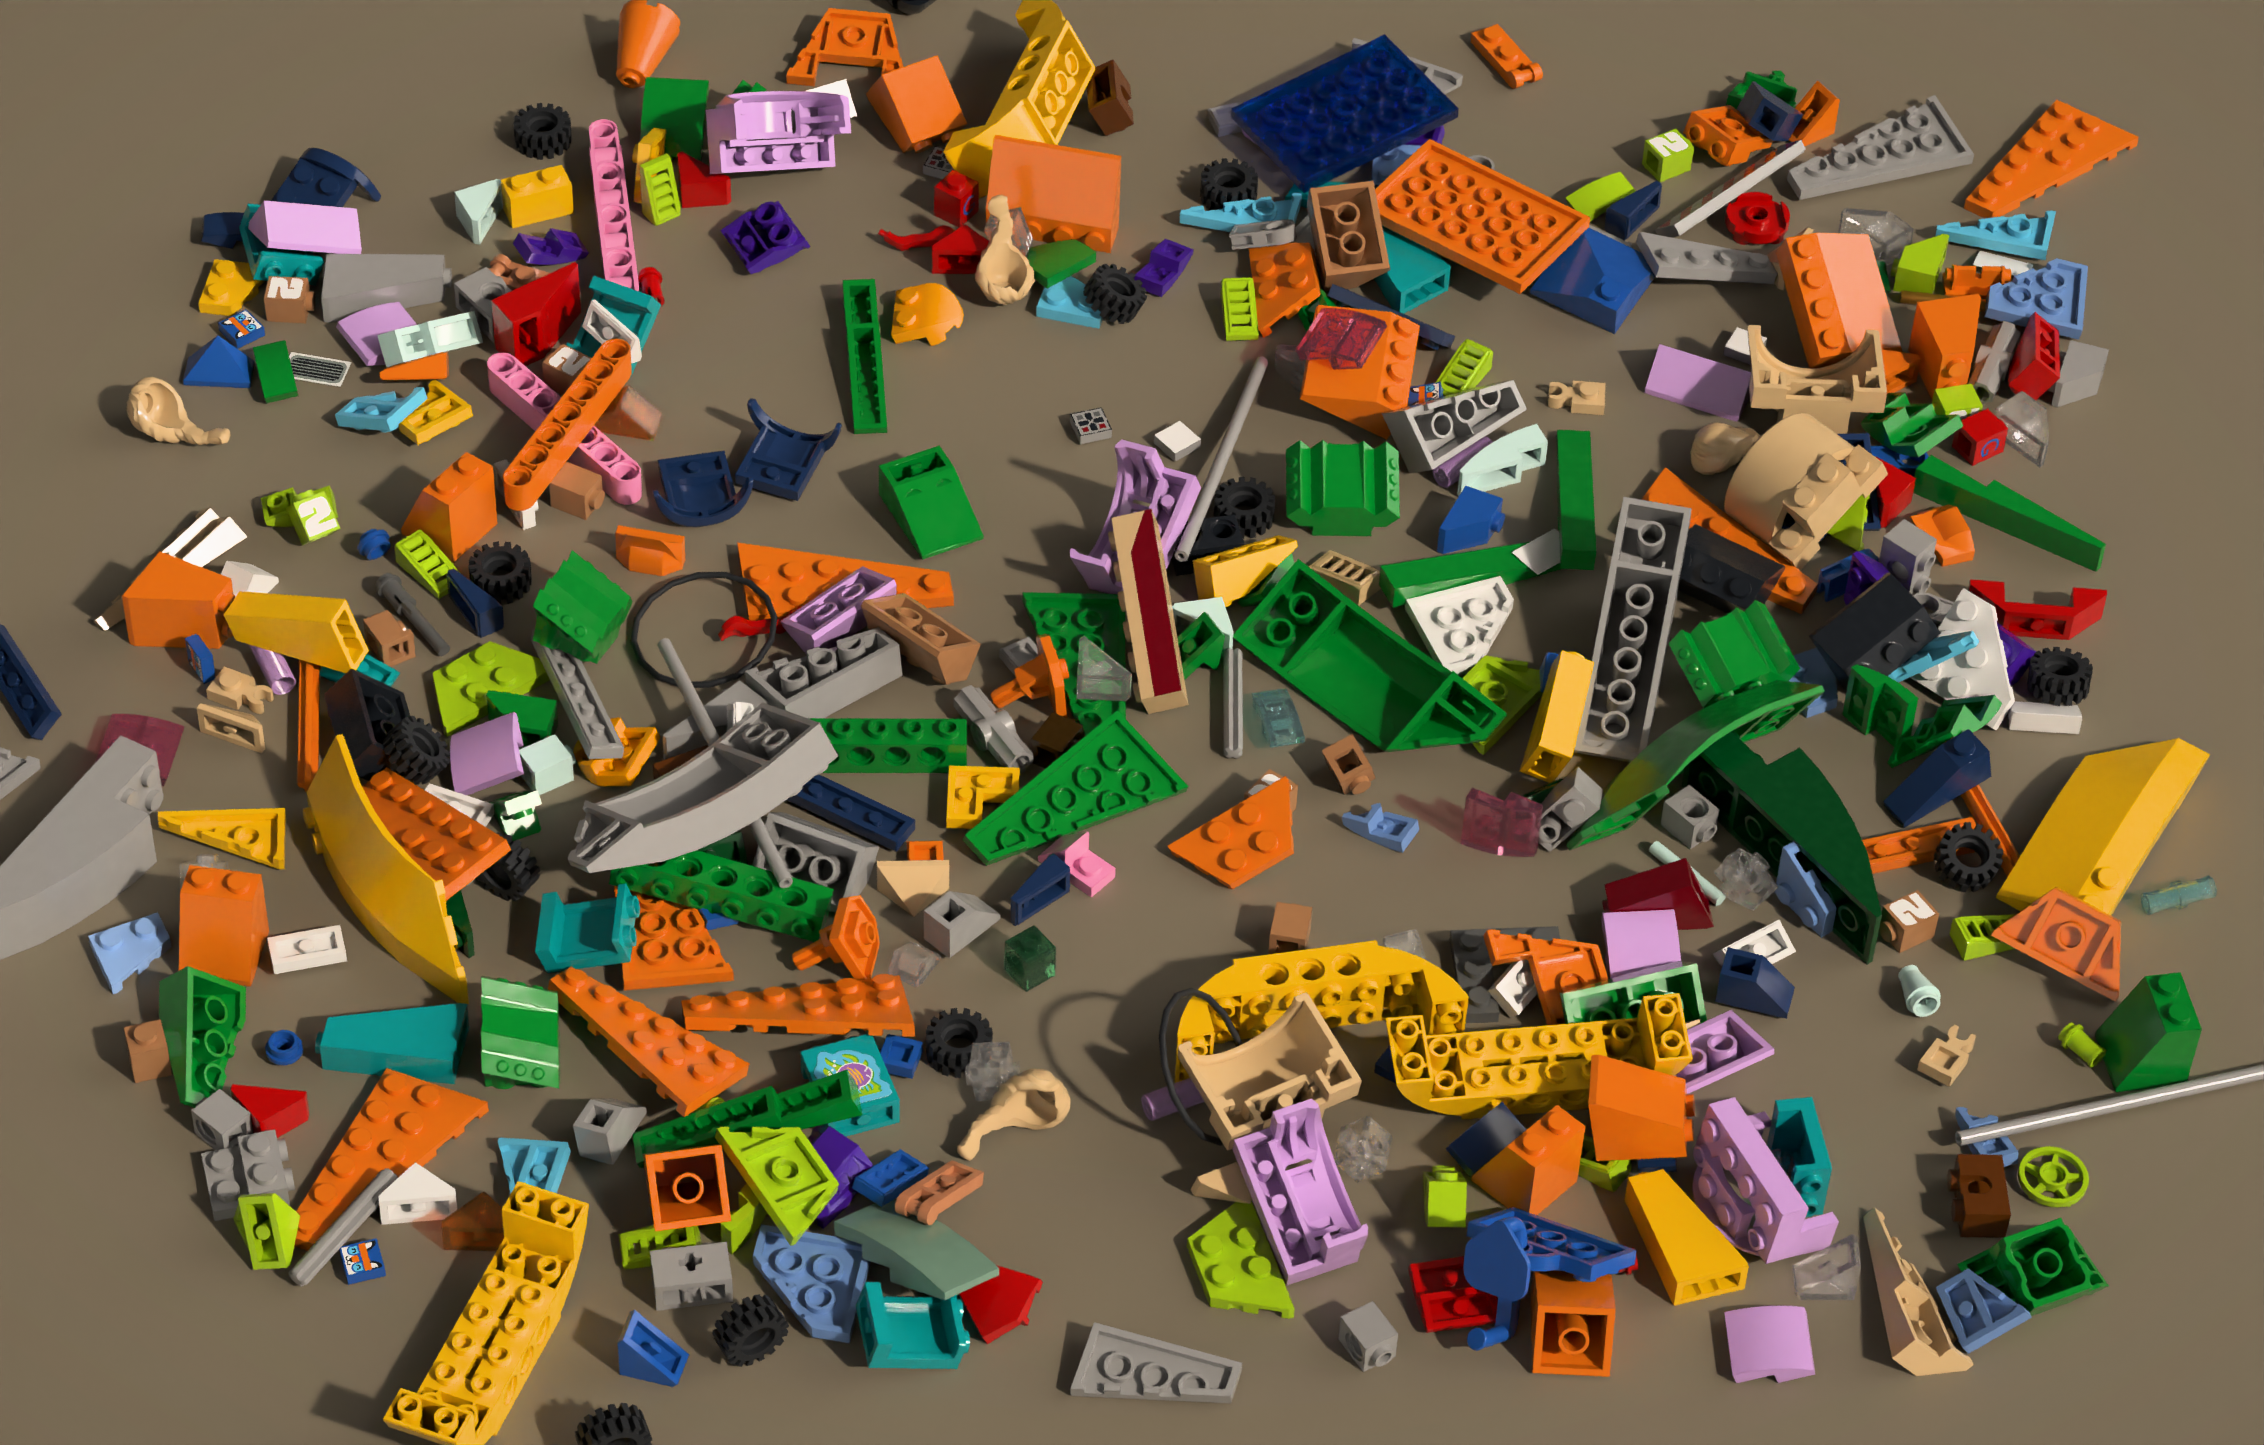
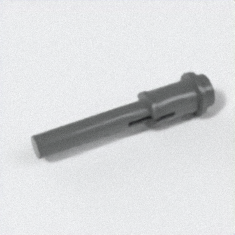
M391 573L382 575L376 582L377 594L381 598H386L399 615H405L439 656L446 655L450 651V646L415 607L416 600L401 585L402 581L399 576Z

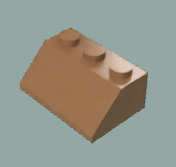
M1365 181L1310 188L1307 210L1323 291H1330L1332 284L1345 289L1356 288L1390 271L1374 182Z
M906 593L863 600L861 608L869 630L877 627L881 628L899 644L900 653L907 657L906 660L910 664L922 667L932 674V678L941 684L949 685L954 682L967 680L981 645L979 642Z

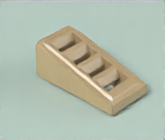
M1329 550L1309 566L1358 606L1381 589L1379 586V570L1332 550ZM1329 563H1332V564H1333V565L1330 566L1328 569L1324 568V567L1327 566ZM1337 569H1341L1339 573L1335 572Z

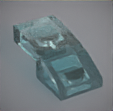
M1286 688L1252 693L1253 707L1262 720V733L1271 748L1305 743V736L1299 716Z

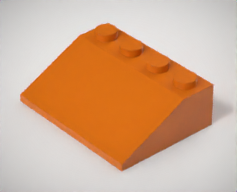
M995 135L986 202L987 232L992 233V228L994 230L998 222L997 218L990 214L988 202L994 196L1004 195L1008 198L1009 213L1013 220L1012 237L1047 243L1075 239L1095 251L1111 253L1119 228L1121 156Z
M1811 233L1785 238L1776 255L1809 368L1826 367L1848 357L1862 342L1866 329L1879 331L1881 348L1883 350L1903 352L1868 234Z
M1318 305L1315 309L1299 399L1387 440L1391 432L1382 414L1407 407L1420 325L1393 312Z

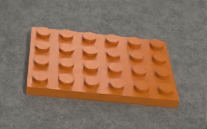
M1431 139L1427 140L1375 189L1382 226L1518 294H1521L1589 228L1590 224L1589 216Z

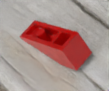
M2036 312L2030 316L2008 368V384L2015 395L2020 398L2025 397L2031 403H2034L2060 379L2059 330Z

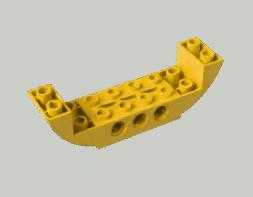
M1022 0L1015 16L1029 41L985 125L953 132L943 151L948 163L951 164L955 171L979 182V198L988 194L995 135L1058 145L1095 71L1094 64L1069 21L1065 19L1058 5L1052 0Z
M1377 940L1233 959L1232 966L1214 975L1198 989L1211 995L1227 1012L1241 1039L1254 1038L1269 1028L1285 1013L1293 998L1302 993L1309 994L1330 1029L1337 1026L1359 1023L1368 1024L1374 1021H1382L1389 1017L1423 1015L1426 1036L1465 1032L1469 999L1467 993L1460 985L1436 965L1408 952L1379 946ZM1192 996L1180 1019L1177 1033L1175 1083L1190 1078L1178 1058V1046L1180 1044L1191 1041L1192 1052L1199 1055H1212L1214 1043H1225L1234 1040L1222 1017L1206 1000Z
M1680 993L1643 996L1637 1018L1427 1036L1423 1015L1389 1017L1385 1019L1396 1086L1402 1095L1412 1103L1427 1110L1461 1116V1120L1482 1118L1501 1102L1506 1105L1513 1115L1549 1112L1556 1105L1565 1111L1589 1109L1592 1055L1606 1056L1673 1076L1681 1072L1693 1059Z
M520 1181L517 1182L502 1208L504 1230L502 1243L417 1393L403 1388L399 1389L383 1418L388 1427L441 1445H484L492 1435H497L561 1318V1311L569 1293L583 1245L589 1209L588 1203Z

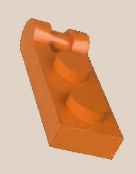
M1498 24L1471 33V43L1512 89L1522 87L1524 82L1530 81L1533 83L1543 78L1540 65L1537 62L1533 63Z

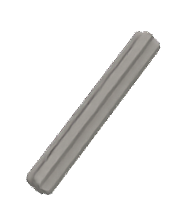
M1228 648L1224 651L1223 658L1224 755L1227 758L1234 757L1238 759L1242 756L1243 749L1242 651L1238 648Z
M388 1168L381 1170L289 1271L290 1278L301 1287L307 1285L379 1206L378 1196L398 1176Z

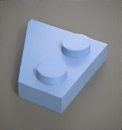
M158 912L88 936L90 947L112 994H116L123 989L122 982L134 972L138 975L149 967L152 960L159 958L171 948L170 936Z

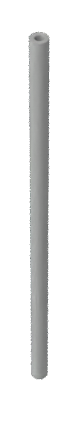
M1258 357L1255 360L1175 552V558L1180 562L1186 561L1192 550L1268 366V360L1265 357Z
M664 638L658 642L657 646L708 746H711L720 737L670 639ZM759 818L749 824V827L779 886L787 888L793 883V879L762 819Z
M2264 1064L1957 1131L1955 1133V1140L1958 1146H1964L2264 1079Z

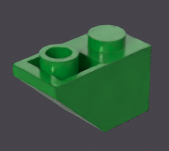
M488 690L486 697L488 719L490 721L512 712L517 714L524 745L519 747V750L556 733L558 727L557 700Z

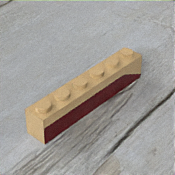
M1152 509L1111 518L1113 531L1108 532L1112 552L1117 551L1118 561L1113 562V568L1117 582L1122 581L1123 591L1118 592V599L1122 612L1127 611L1128 621L1123 622V629L1127 642H1132L1133 651L1128 652V660L1132 673H1137L1138 682L1133 683L1136 702L1143 703L1148 714L1187 706L1189 704L1158 522Z

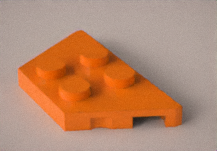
M1287 243L1248 248L1255 289L1258 329L1263 338L1272 333L1270 326L1283 316L1287 320L1291 319L1302 307L1309 305L1321 295L1315 251L1310 243Z
M1284 776L1169 844L1168 848L1172 855L1188 861L1197 870L1206 875H1212L1217 878L1218 882L1233 890L1294 854L1291 826L1293 825L1292 810L1290 808L1291 785L1289 780Z
M2055 887L1993 930L1991 936L2115 1002L2117 1001L2120 994V920Z

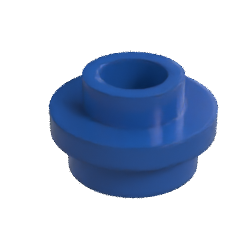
M377 529L365 532L360 537L357 550L362 556H366L368 560L380 558L391 547L388 533L385 530Z
M277 1031L270 1036L266 1043V1056L272 1063L277 1065L292 1064L299 1060L303 1054L302 1041L292 1031Z

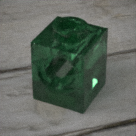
M1035 925L1005 941L1004 970L1026 992L1055 976L1056 947Z

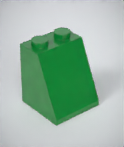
M2181 972L2145 976L2096 1030L2095 1037L2097 1043L2107 1050L2103 1060L2115 1092L2158 1088L2188 1080L2202 1028Z

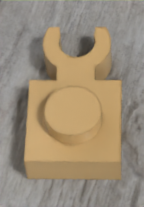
M1573 380L1572 387H1567L1560 382H1550L1548 407L1559 409L1564 406H1571V413L1604 415L1606 383Z
M223 667L206 689L207 699L236 710L242 704H245L256 714L264 713V704L260 699L270 702L274 700L273 690L266 685L256 686L254 677L227 667Z
M1953 1025L1948 1030L1946 1042L1936 1038L1920 1059L1917 1069L1948 1087L1952 1085L1967 1065L1968 1053L1973 1050L1976 1035L1971 1034L1966 1040L1957 1039L1959 1029L1957 1025Z

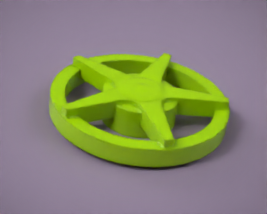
M2045 1146L2033 1149L2023 1157L2018 1169V1180L2021 1188L2030 1200L2033 1199L2049 1207H2070L2085 1195L2089 1184V1174L2084 1163L2073 1153L2062 1148ZM2039 1156H2053L2052 1161L2044 1163L2041 1167L2029 1163L2032 1159ZM2058 1157L2073 1164L2079 1173H2069L2064 1165L2058 1163ZM2025 1171L2037 1177L2039 1184L2034 1189L2028 1183ZM2082 1181L2080 1190L2069 1197L2065 1189L2067 1184ZM2046 1190L2055 1192L2059 1198L2047 1197L2041 1193Z

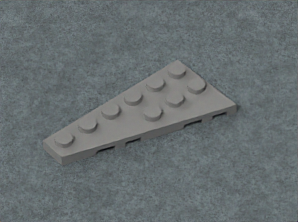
M1933 95L1927 98L1926 104L1918 108L1914 105L1906 109L1903 116L1897 119L1888 118L1854 136L1853 141L1844 146L1840 143L1834 146L1832 152L1824 157L1815 156L1788 170L1787 181L1799 200L1972 164L1974 153L1937 97Z

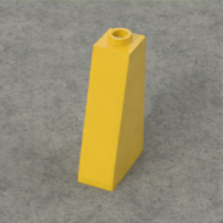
M239 591L224 613V617L236 641L343 673H347L350 669L357 670L369 651L346 599Z
M1561 650L1552 663L1519 772L1550 783L1558 777L1571 760L1594 662L1585 659L1580 653Z
M1664 1169L1653 1172H1641L1635 1176L1628 1177L1624 1201L1673 1306L1745 1289L1749 1268L1745 1258Z

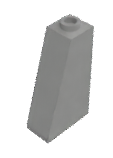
M326 254L321 297L324 322L340 321L358 311L386 303L399 302L403 308L444 301L445 289L452 285L451 268H445L444 255Z

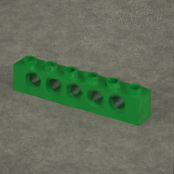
M808 718L821 724L838 754V757L829 764L823 773H949V765L967 766V719Z
M698 850L663 862L612 869L609 884L614 886L627 884L629 890L696 909H708L713 914L722 913L734 920L812 942L820 939L819 930L825 926L834 891L832 888L793 877V883L789 887L781 888L772 871Z

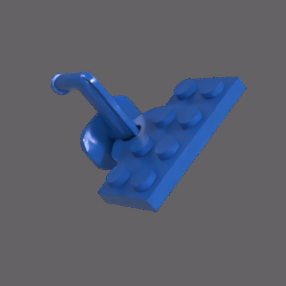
M1515 1207L1469 1221L1466 1236L1472 1239L1467 1242L1465 1247L1463 1264L1465 1278L1473 1288L1498 1297L1495 1327L1486 1330L1476 1327L1469 1331L1467 1335L1469 1347L1479 1351L1514 1337L1518 1326L1520 1302L1528 1292L1531 1271L1563 1270L1574 1274V1279L1578 1281L1594 1282L1598 1277L1607 1274H1617L1619 1270L1635 1265L1637 1250Z

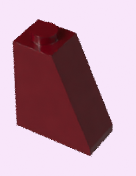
M1686 858L1604 884L1607 899L1602 900V905L1605 913L1674 909L1677 930L1708 929L1714 927L1708 898Z

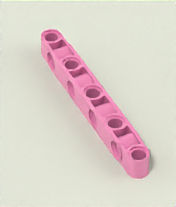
M600 119L592 122L589 126V158L603 278L639 291L621 145L619 144L618 129L613 121Z

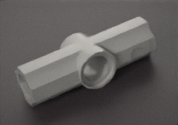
M2003 321L2001 324L1994 325L1986 344L1981 345L1978 351L1973 374L1968 384L1973 385L1982 405L1987 402H1993L2001 381L2005 382L2008 377V368L2021 334L2013 323Z
M972 685L962 688L960 693L954 698L953 707L963 719H967V724L970 726L972 738L981 751L989 750L1002 767L1020 768V774L1024 773L1027 767L1033 763V753L1016 733L1012 717L1004 709L998 711L980 688H975Z

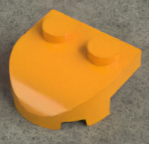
M925 283L896 290L891 336L895 344L926 337L931 346L937 345L946 340L945 334L954 325L956 328L961 326L964 318L963 309L955 295L948 288L937 283Z
M621 717L611 718L610 720L624 746L622 758L588 759L579 740L575 744L573 753L582 773L594 785L631 786L661 737L655 727L626 728Z

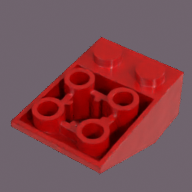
M576 262L491 300L495 349L499 353H509L525 366L544 358L581 313L579 271Z

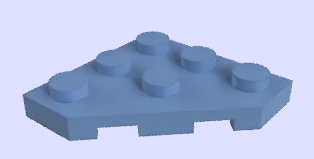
M2056 258L2047 262L2046 267L2036 271L2032 268L2014 276L2011 282L2003 285L2000 282L1990 286L1986 296L1984 317L2026 327L2030 316L2036 312L2059 330L2060 336L2079 340L2083 331L2088 266Z
M761 1224L753 1252V1264L811 1337L850 1343L857 1318L856 1303L866 1282L871 1261L862 1258V1244L837 1236L805 1232L795 1245L790 1246L778 1227Z

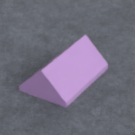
M264 200L249 221L248 229L267 248L336 254H361L362 251L358 214L355 208Z
M1659 344L1644 393L1738 422L1750 398L1749 382L1751 372Z
M862 566L780 622L805 654L807 650L816 647L830 649L837 646V640L853 636L867 626L861 608L863 600L896 595L897 584L894 579Z
M1729 1010L1687 1030L1693 1059L1675 1076L1685 1079L1687 1094L1774 1055V1048L1738 1015Z

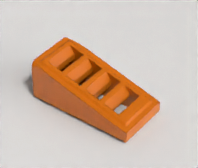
M448 351L385 368L380 371V378L382 380L446 379L449 376Z

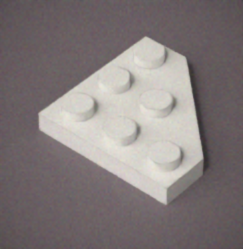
M1501 576L1406 599L1405 610L1432 659L1451 672L1454 671L1459 676H1463L1488 653L1513 609L1514 599Z
M1963 588L1940 624L1938 630L1941 634L1937 637L1974 631L1979 639V643L1976 647L1910 678L1946 700L1995 695L2002 702V705L1996 715L1986 725L1997 730L2015 702V698L2006 668L2008 665L2003 641L2000 640L1996 608Z

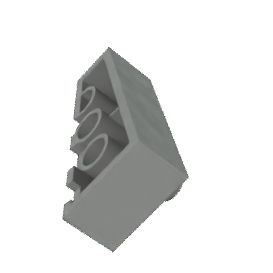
M1514 380L1487 384L1383 413L1382 415L1409 473L1435 469L1527 410Z
M879 627L837 640V646L830 649L816 647L807 650V656L788 662L787 658L773 661L772 668L760 672L757 667L745 671L747 686L767 700L769 705L805 718H826L903 676L899 644Z

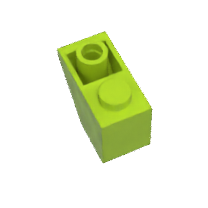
M1446 1165L1432 1166V1172L1423 1171L1426 1225L1428 1227L1466 1228L1467 1182L1461 1172L1455 1171L1454 1166Z

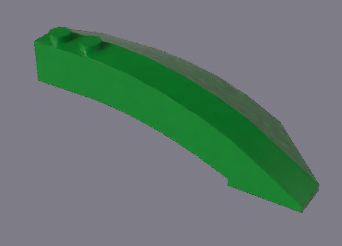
M1299 559L1233 634L1235 641L1340 722L1385 752L1484 742L1507 716L1504 710L1454 671L1451 672L1393 632Z
M1762 680L1745 687L1742 693L1735 694L1734 691H1729L1715 699L1716 703L1693 713L1668 729L1642 750L1606 785L1602 793L1600 809L1576 829L1566 844L1569 851L1629 829L1670 792L1667 785L1674 778L1684 773V768L1693 759L1730 732L1737 733L1741 740L1746 743L1781 730L1825 692L1822 685L1781 680L1764 684Z

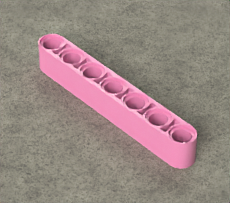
M503 352L489 357L487 369L490 392L536 431L561 397L513 355ZM593 426L568 460L574 465L602 475L603 491L617 503L631 505L638 502L642 497L640 466Z

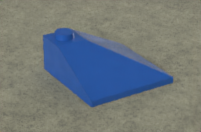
M1588 228L1541 274L1530 289V293L1615 334L1651 284L1655 275L1641 252Z

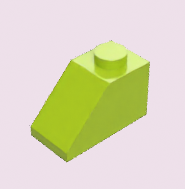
M1941 234L1905 246L1901 258H1895L1891 268L1890 276L1895 277L1893 291L1901 292L1903 290L1933 294L1946 257L1950 235Z

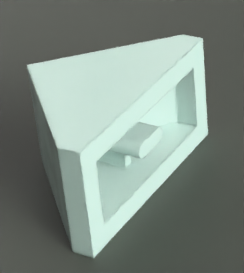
M499 179L454 192L456 216L474 244H481L503 207L501 180Z
M1223 597L1180 602L1172 606L1177 635H1180L1205 611L1225 635L1221 656L1224 657L1226 649H1232L1233 628Z

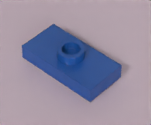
M899 1149L855 1177L852 1188L883 1207L897 1198L904 1190L928 1175L929 1167Z

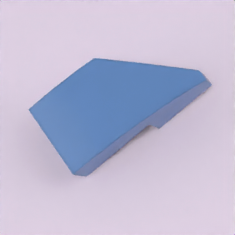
M1380 803L1371 805L1372 809L1369 812L1359 815H1353L1351 812L1343 814V825L1353 832L1376 844L1402 853L1419 831L1417 819L1390 812L1383 813Z
M1956 1108L1955 1117L1961 1131L1998 1123L1997 1116L1989 1114L1988 1117L1979 1118L1969 1115L1968 1108ZM2007 1136L1968 1144L1972 1154L2002 1155L2004 1167L2018 1164L2019 1152Z

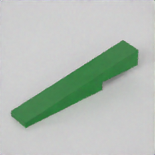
M875 279L843 280V308L854 434L887 433Z
M1557 430V503L1560 569L1594 570L1596 533L1590 431Z
M1930 455L1916 468L1914 494L1942 506H1957L1960 513L2092 571L2096 572L2101 568L2106 547L2104 542L1998 481L1993 480L1988 486H1985L1933 455Z
M1525 542L1380 566L1379 586L1394 608L1405 605L1406 599L1501 576L1505 585L1561 569L1560 563L1537 575L1511 553L1529 543Z
M844 1070L778 1094L772 1086L725 1101L691 1113L686 1117L682 1116L633 1133L636 1163L639 1168H644L643 1154L719 1144L715 1135L717 1128L729 1127V1132H751L752 1127H768L770 1129L800 1127L803 1130L861 1116L862 1109L858 1086L848 1070Z

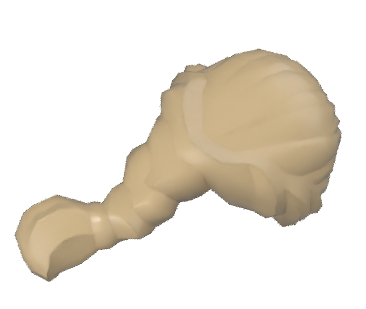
M997 195L988 202L990 214L998 220L997 226L991 233V240L987 248L981 252L980 262L975 273V281L988 300L1007 305L1022 300L1028 294L1035 279L1034 270L1030 266L1029 260L1018 248L1012 245L1013 220L1009 213L1008 198L1004 195Z
M145 377L138 381L131 389L127 401V415L132 425L140 432L155 438L159 442L166 441L173 444L181 441L198 445H207L209 443L221 445L228 443L231 436L229 429L216 428L204 432L188 419L180 396L169 383L155 377Z
M1719 422L1709 423L1701 428L1694 437L1690 451L1691 464L1695 471L1703 475H1714V473L1724 472L1738 463L1761 435L1752 428L1733 427Z
M1028 1069L1019 1075H1014L1007 1082L1000 1084L999 1091L992 1097L991 1107L983 1114H979L976 1121L971 1122L968 1134L957 1145V1153L965 1160H972L979 1151L982 1135L1003 1127L1015 1126L1032 1130L1055 1127L1064 1121L1070 1110V1097L1067 1089L1060 1080L1045 1069Z

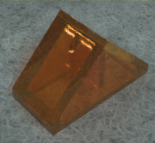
M627 385L620 390L594 426L602 433L654 441L662 420V413L630 385Z
M483 1191L442 1220L441 1224L444 1250L497 1251L504 1239L502 1207Z

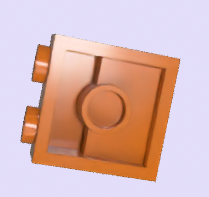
M1731 105L1692 111L1683 131V134L1686 135L1691 143L1698 148L1707 150L1711 158L1725 166L1747 162L1751 152L1770 148L1773 142L1748 125L1740 112Z

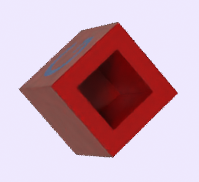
M952 170L934 186V216L960 228L979 211L978 181Z
M1987 408L1961 420L1963 427L1954 432L1952 447L1974 466L2004 451L2008 427Z

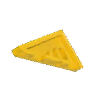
M285 808L158 811V825L161 829L279 870L285 869Z

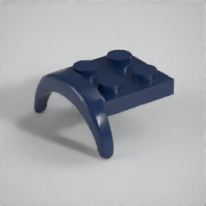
M308 148L301 155L299 161L271 201L343 207L357 186L375 202L381 199V194L370 179L347 160L320 148Z
M750 398L747 403L748 412L760 431L735 474L736 484L744 485L746 478L752 477V488L798 501L824 453L836 442L841 432L842 424L837 423L832 431L824 434L801 433L773 420L761 409L756 399Z
M725 451L659 459L658 470L666 500L662 498L658 490H653V496L659 510L671 522L686 527L710 526L729 520L742 510L750 497L753 478L747 477L743 487L736 494Z

